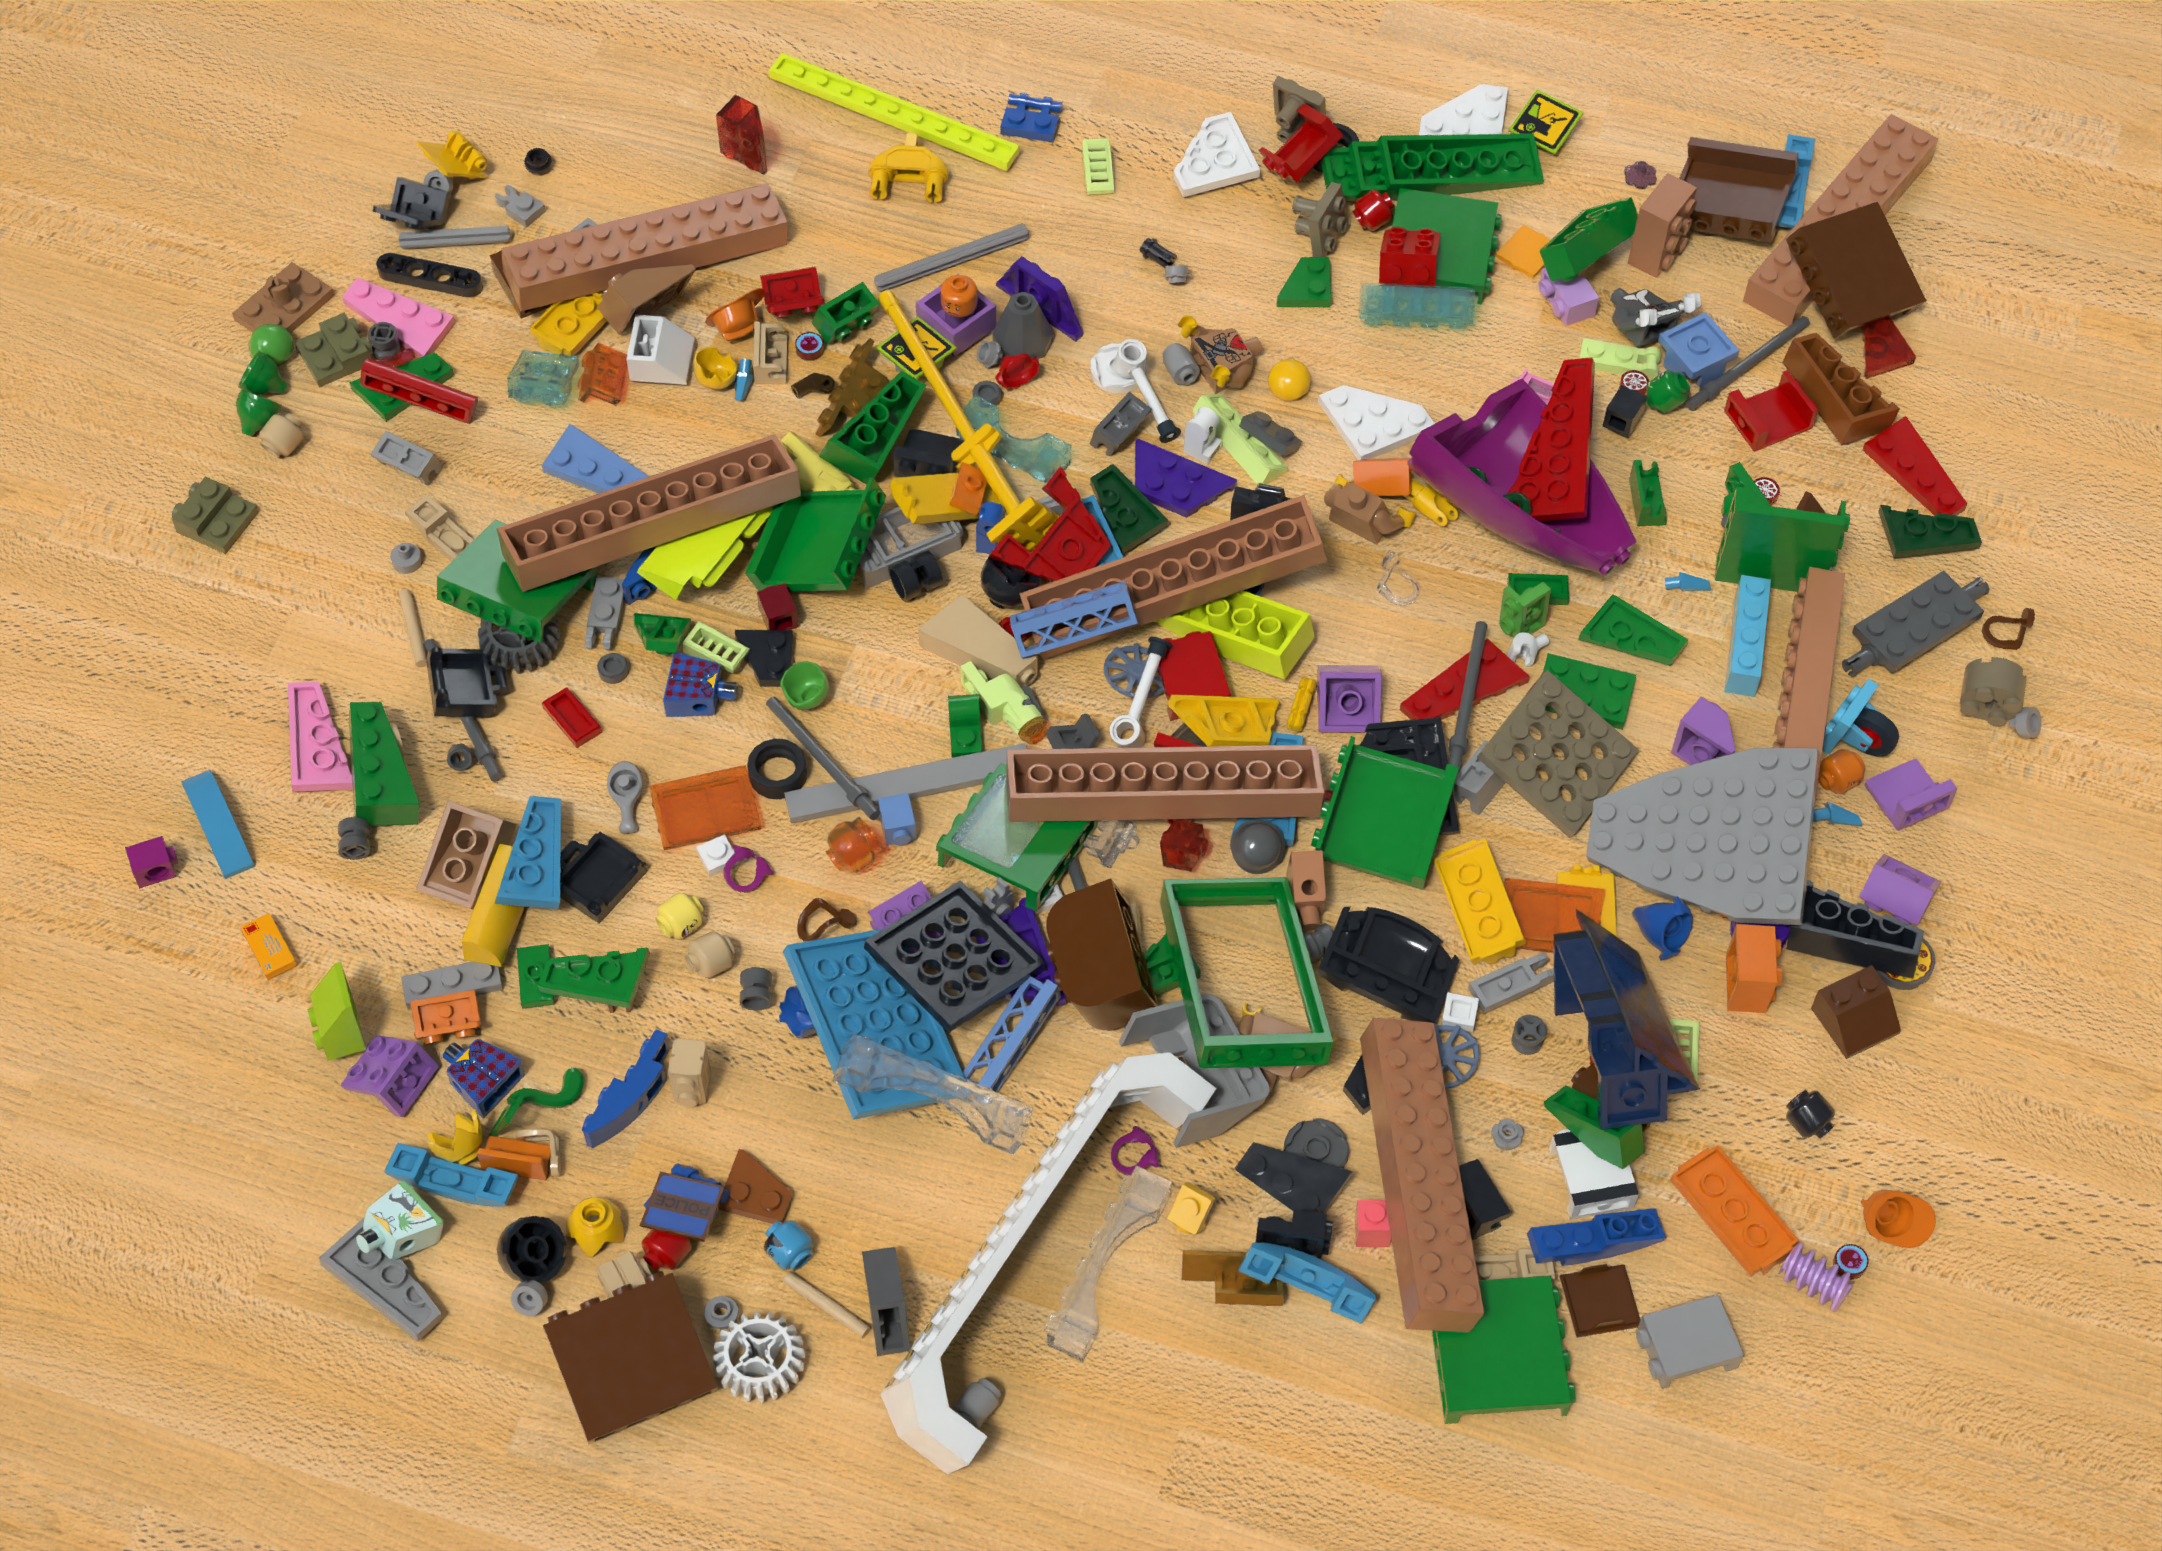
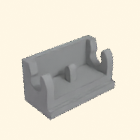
M385 431L370 454L379 463L388 464L419 479L426 485L431 484L430 479H428L431 471L439 474L442 470V466L434 453Z
M1486 740L1462 767L1460 772H1458L1454 785L1455 798L1458 803L1461 804L1467 798L1470 801L1472 812L1478 815L1506 783L1477 758V755L1488 743Z

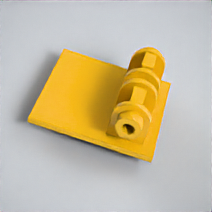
M454 130L449 132L446 144L416 141V145L424 152V156L433 161L443 175L447 177L462 176L469 179L488 178V175L483 171L487 167L486 157L470 141H467L461 132Z

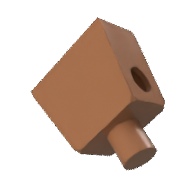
M1323 851L1291 852L1286 875L1298 917H1300L1301 929L1314 930L1320 926L1319 916L1323 915L1326 904Z

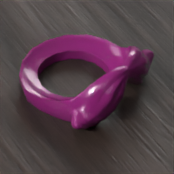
M733 845L734 853L723 868L726 883L733 890L743 893L754 891L766 875L774 874L764 858L755 855L753 850L737 845ZM753 857L756 859L757 867L754 881L747 886L735 884L730 876L732 866L736 862L743 861L745 858Z
M1133 1126L1132 1132L1120 1137L1112 1147V1164L1120 1173L1126 1176H1135L1150 1166L1159 1167L1158 1149L1154 1146L1152 1138L1137 1126ZM1126 1143H1147L1151 1147L1135 1166L1124 1167L1118 1162L1117 1153Z

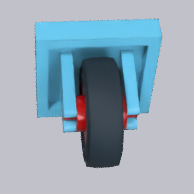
M1868 678L1861 688L1855 685L1835 712L1832 720L1825 727L1823 752L1829 755L1840 740L1868 755L1876 757L1886 756L1894 750L1900 737L1897 727L1888 717L1880 713L1868 702L1879 686Z

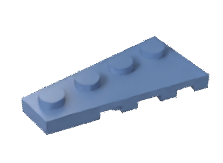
M571 424L568 425L542 464L543 473L596 493H602L649 477Z

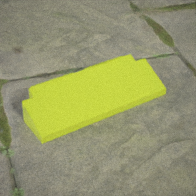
M774 506L660 544L639 567L637 573L674 600L678 599L688 581L698 588L702 584L712 587L742 551L744 545L739 539L742 535L746 538L753 537L770 516Z

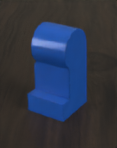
M986 502L981 505L979 520L976 524V552L990 554L998 544L997 542L991 543L986 533L1005 517L1006 510L1002 505L994 502Z

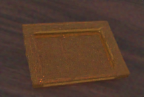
M746 765L649 786L652 807L655 810L658 823V833L661 836L664 850L710 841L724 834L728 837L762 829Z
M1505 878L1504 886L1526 941V944L1516 947V949L1554 953L1553 934L1582 930L1576 917V909L1601 925L1600 920L1605 889Z

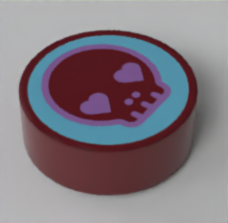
M806 332L799 335L795 341L796 353L803 360L818 359L824 352L822 337L814 332Z
M1854 1244L1841 1246L1833 1258V1265H1839L1838 1274L1841 1276L1849 1271L1851 1272L1850 1280L1860 1278L1865 1273L1869 1263L1866 1252Z

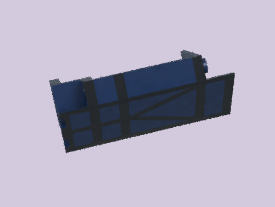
M1576 909V917L1582 930L1553 934L1555 1016L1584 1012L1588 1021V1051L1598 1072V1123L1602 1130L1667 1121V1095L1700 1090L1639 952Z

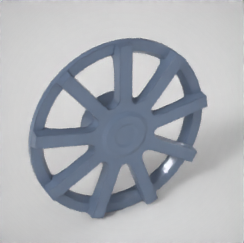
M1134 643L1133 646L1116 647L1107 656L1103 667L1104 675L1107 682L1117 692L1134 698L1135 693H1131L1134 685H1139L1148 660L1146 658L1144 661H1141L1139 653L1149 656L1147 653L1148 648L1140 647L1139 644ZM1134 652V660H1131L1125 653ZM1116 656H1118V657H1120L1126 664L1114 662V661H1112V660H1113ZM1109 668L1121 669L1124 672L1110 676ZM1154 677L1153 682L1157 683L1160 688L1154 692L1150 689L1147 698L1155 697L1164 691L1161 678ZM1125 678L1129 684L1127 689L1123 690L1115 682Z
M1434 1024L1442 1073L1450 1070L1457 1079V1081L1445 1084V1089L1462 1084L1472 1076L1478 1066L1479 1049L1475 1038L1467 1031L1461 1029V1026ZM1439 1032H1452L1447 1042L1442 1043ZM1458 1035L1467 1040V1042L1452 1047ZM1472 1048L1474 1058L1460 1056L1457 1053ZM1456 1062L1471 1065V1068L1462 1076L1455 1067Z

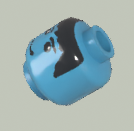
M777 1221L765 1233L768 1238L765 1241L764 1250L782 1270L793 1269L796 1271L803 1267L814 1254L812 1251L814 1245L812 1238L796 1221H787L783 1224L781 1221Z

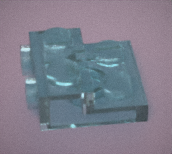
M522 350L507 377L508 398H514L518 402L539 401L548 406L565 405L572 391V379L579 367V358L577 356Z

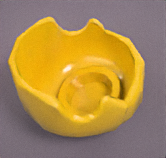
M715 346L702 348L695 353L693 368L695 377L700 384L711 389H723L734 382L737 377L738 366L732 359L731 354L724 356L720 354Z
M1292 358L1284 359L1271 368L1268 375V387L1275 397L1284 401L1297 400L1309 391L1311 383L1310 373L1301 361Z

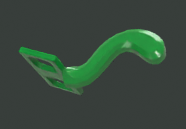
M573 1067L566 1070L563 1076L561 1091L556 1094L530 1088H522L512 1093L507 1098L508 1105L503 1109L489 1136H495L510 1123L517 1109L523 1104L530 1103L551 1109L562 1108L571 1104L577 1099L584 1085V1077L581 1071Z

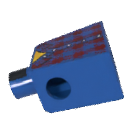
M674 653L663 698L666 717L712 716L716 713L719 699L736 700L738 685L736 682L722 681L720 664L682 653Z
M481 1039L474 1040L466 1050L455 1042L451 1043L443 1053V1058L451 1064L446 1071L450 1084L483 1119L525 1076L522 1061L519 1058Z

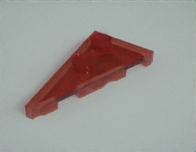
M1890 316L1862 326L1865 379L1914 364L1916 355Z

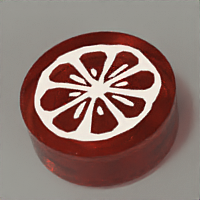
M1630 370L1622 375L1619 388L1623 385L1645 395L1649 379L1643 372Z
M1767 477L1755 479V484L1771 505L1775 504L1780 493V487L1777 482Z

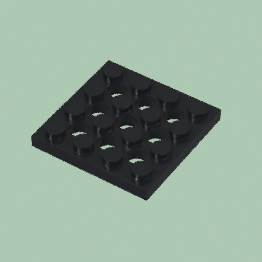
M961 880L865 940L864 949L948 1033L1022 985L1028 978L1034 977L1043 971L1045 962ZM949 917H962L965 921L963 923H955ZM926 932H938L941 937L931 938L926 935ZM973 936L982 937L986 942L977 944L970 938ZM902 947H914L918 952L909 954L904 952ZM958 952L962 955V958L952 959L947 953ZM992 958H1004L1007 964H996L992 961ZM923 968H935L939 973L930 975L925 973ZM979 973L984 979L973 980L968 974ZM947 988L956 989L960 992V995L950 996L944 990Z

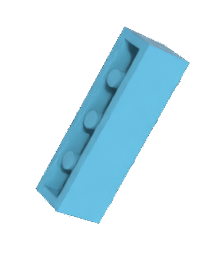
M1741 575L1734 600L1724 690L1726 693L1755 697L1762 671L1771 579Z

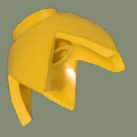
M476 1110L471 1111L473 1121L459 1112L456 1113L454 1139L434 1132L428 1133L430 1142L427 1145L430 1150L441 1159L448 1162L457 1161L460 1165L474 1159L479 1148H481L479 1145L483 1141L482 1125Z
M601 1197L584 1199L572 1209L568 1217L566 1236L575 1238L583 1252L591 1258L600 1250L605 1242H624V1227L620 1217L622 1212L617 1205L608 1199ZM592 1215L599 1216L597 1221H588V1218Z

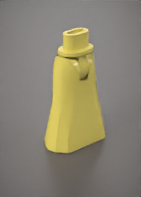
M789 431L780 441L799 471L800 488L803 492L856 490L854 483L842 471L819 457V454L794 432Z

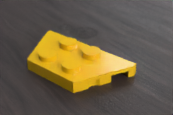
M1171 695L1168 701V706L1208 747L1268 746L1272 734L1271 729L1275 721V712L1279 705V700L1275 698Z

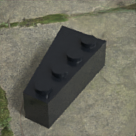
M1807 880L1802 925H1790L1786 949L1865 968L1872 965L1878 971L1914 978L1924 935L1923 930L1886 914L1882 917L1874 914L1869 910L1868 906L1859 902L1856 905L1840 899V894L1829 889L1824 892L1813 887L1814 883Z

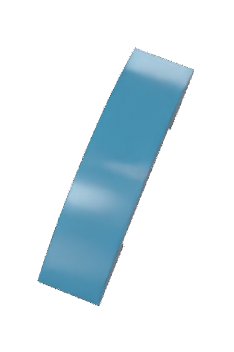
M1788 134L1785 151L1798 153V175L1778 226L1793 228L1802 218L1808 174L1815 145V139Z
M211 770L181 781L224 878L227 879L255 867Z
M397 1143L384 1170L387 1175L399 1181L405 1180L410 1186L464 1203L490 1207H506L519 1179L517 1174L487 1167L486 1171L434 1158L430 1156L428 1150L402 1143Z
M1252 1243L1238 1270L1267 1284L1271 1282L1272 1278H1276L1332 1302V1312L1360 1324L1376 1299V1295L1367 1287L1339 1268L1307 1253L1280 1245Z

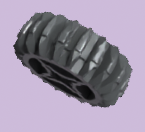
M554 616L543 628V641L541 643L522 636V639H519L518 634L484 619H481V628L478 629L479 647L484 649V654L490 655L492 665L502 666L506 669V672L514 668L517 674H519L521 668H526L531 672L532 665L535 664L542 668V659L551 660L552 652L557 651V642L560 641L559 624Z

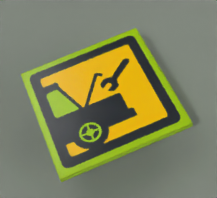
M1536 89L1508 132L1512 134H1534L1536 146L1555 155L1571 135L1583 112Z
M917 316L910 323L936 367L940 369L944 359L954 352L957 347ZM899 331L876 347L880 353L913 378L918 379L925 375Z

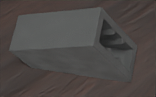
M889 1247L863 1251L862 1257L877 1356L910 1351L909 1332L896 1248Z

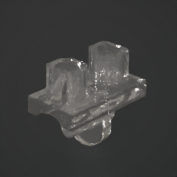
M1098 820L1096 825L1099 831L1102 832L1101 836L1088 835L1084 842V847L1088 855L1100 859L1103 867L1112 868L1119 853L1123 854L1126 848H1137L1140 842L1139 837L1135 834L1137 827L1131 820Z

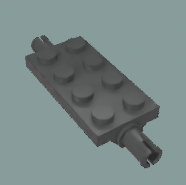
M1945 571L1940 572L1854 625L1852 633L1860 640L1862 647L1859 652L1842 661L1843 669L1845 672L1852 669L1848 673L1851 677L1856 676L1871 665H1884L1891 673L1897 671L1982 618L1984 610L1975 600L1989 593V585L1987 582L1979 585L1984 579L1977 577L1974 581L1961 588Z

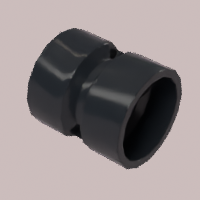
M929 550L913 555L910 562L902 560L888 568L893 587L898 596L905 602L919 596L921 589L930 591L943 584L940 567Z

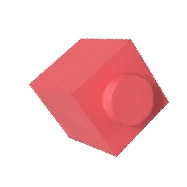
M1357 1200L1355 1212L1356 1247L1390 1246L1391 1233L1385 1200Z

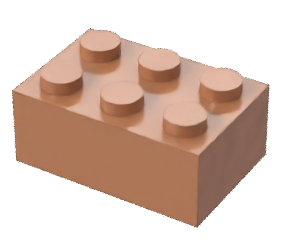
M1669 173L1664 176L1639 209L1627 264L1655 278L1659 276L1663 269L1668 270L1676 252L1681 253L1688 242V237L1685 235L1693 221L1690 215L1697 204V200L1694 199L1697 187Z

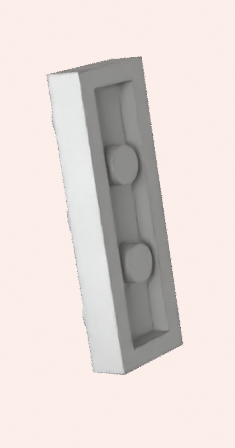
M476 962L401 976L405 1003L408 1010L411 1009L410 1001L469 990H476V995L503 990L499 966Z

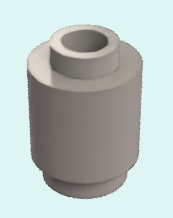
M1174 343L1164 350L1163 363L1174 382L1178 385L1193 383L1200 373V368L1188 348L1180 343Z
M980 1378L977 1383L973 1382L954 1404L952 1410L979 1430L999 1405L998 1399L1001 1397V1393L991 1382Z

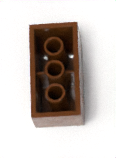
M1110 878L1060 898L1053 905L1047 917L1046 929L1050 944L1046 945V949L1051 962L1055 963L1057 967V972L1053 973L1055 982L1059 987L1058 989L1060 991L1063 990L1069 1003L1074 1005L1092 1027L1104 1031L1125 1027L1134 1012L1157 1007L1158 1002L1130 903L1114 881Z

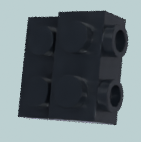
M1309 1208L1302 1209L1301 1211L1294 1210L1292 1222L1285 1221L1276 1216L1258 1218L1255 1243L1280 1245L1309 1255H1317V1258L1321 1259L1322 1254L1328 1255L1333 1221L1327 1220V1214H1322L1315 1209Z

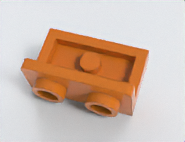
M476 990L410 1001L415 1027L414 1036L417 1040L423 1039L424 1045L442 1042V1035L455 1033L456 1039L474 1036L475 1029L482 1028Z

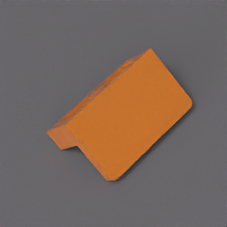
M1410 458L1361 459L1353 461L1354 484L1376 496L1410 495L1411 471H1413L1407 463Z
M489 1136L485 1149L479 1148L477 1156L483 1171H486L487 1167L517 1174L519 1177L546 1181L550 1169L551 1151L550 1145Z

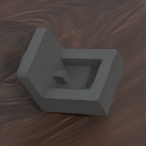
M1082 714L1075 725L1050 726L1045 734L1053 749L1093 748L1100 737L1089 714Z

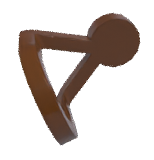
M2025 608L2021 618L2003 616L1988 618L1982 626L1984 639L1997 648L2019 649L2023 643L2026 628L2033 626L2035 619L2034 609ZM1996 622L2021 624L2017 640H1999L1995 638L1989 630L1990 625Z
M815 898L800 914L797 932L799 938L804 942L817 940L830 926L839 923L844 928L850 929L856 924L857 920L855 915L848 909L843 908L837 911L825 900ZM819 907H822L834 916V918L823 923L812 935L808 936L806 933V922L809 916Z

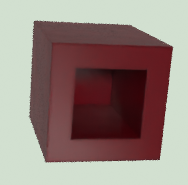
M785 583L769 586L757 592L759 611L767 630H792L798 628L797 610Z

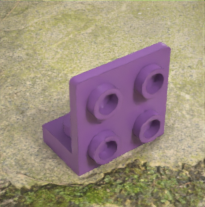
M1917 759L1867 779L1865 782V787L1897 831L1948 809L1957 791V787L1951 779L1941 784L1938 782L1934 783Z
M378 1035L368 1043L363 1055L349 1069L341 1086L348 1091L376 1096L394 1116L403 1118L439 1065L417 1042Z

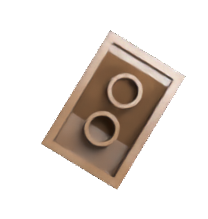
M693 264L633 269L624 275L618 273L609 280V287L601 295L603 299L597 309L614 330L621 334L633 326L635 315L649 316L681 295L696 268Z
M447 801L416 890L469 909H474L499 844L510 845L517 824Z

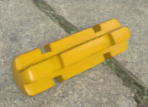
M1303 677L1300 680L1299 689L1296 692L1291 713L1287 720V729L1290 731L1300 732L1303 729L1304 720L1307 717L1312 701L1311 698L1316 689V681L1314 679Z

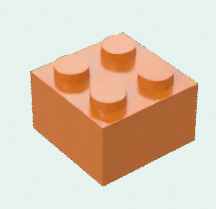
M1736 924L1726 952L1727 1011L1766 1013L1770 1001H1775L1776 986H1781L1782 968L1777 967L1776 959L1780 957L1781 940L1776 939L1775 926Z

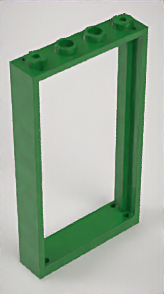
M1287 877L1164 880L1160 906L1199 1068L1328 1065L1333 1039ZM1276 904L1311 1033L1211 1036L1179 906Z

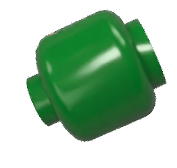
M1666 370L1647 383L1646 401L1652 409L1668 413L1687 401L1688 392L1690 391L1689 383L1680 372L1675 373L1674 371Z

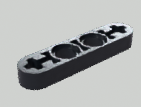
M395 253L383 254L376 262L379 276L385 281L470 298L479 295L483 289L481 276L473 269ZM414 269H421L424 271L421 275L412 276L409 274ZM442 274L450 276L448 280L443 282L436 280Z

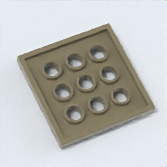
M1546 670L1477 755V758L1570 838L1575 835L1591 814L1593 801L1607 793L1639 749ZM1546 706H1551L1556 710L1557 719H1552L1547 715L1545 711ZM1569 726H1574L1579 730L1580 739H1575L1570 735ZM1529 727H1535L1540 731V740L1534 739L1530 735ZM1592 746H1597L1602 750L1603 759H1598L1593 755ZM1513 747L1523 751L1524 761L1514 757ZM1553 747H1558L1563 751L1564 760H1559L1553 755ZM1576 767H1581L1586 771L1587 780H1582L1577 776ZM1536 768H1542L1546 771L1548 775L1547 781L1538 778ZM1560 788H1565L1570 792L1571 801L1562 799L1559 793Z

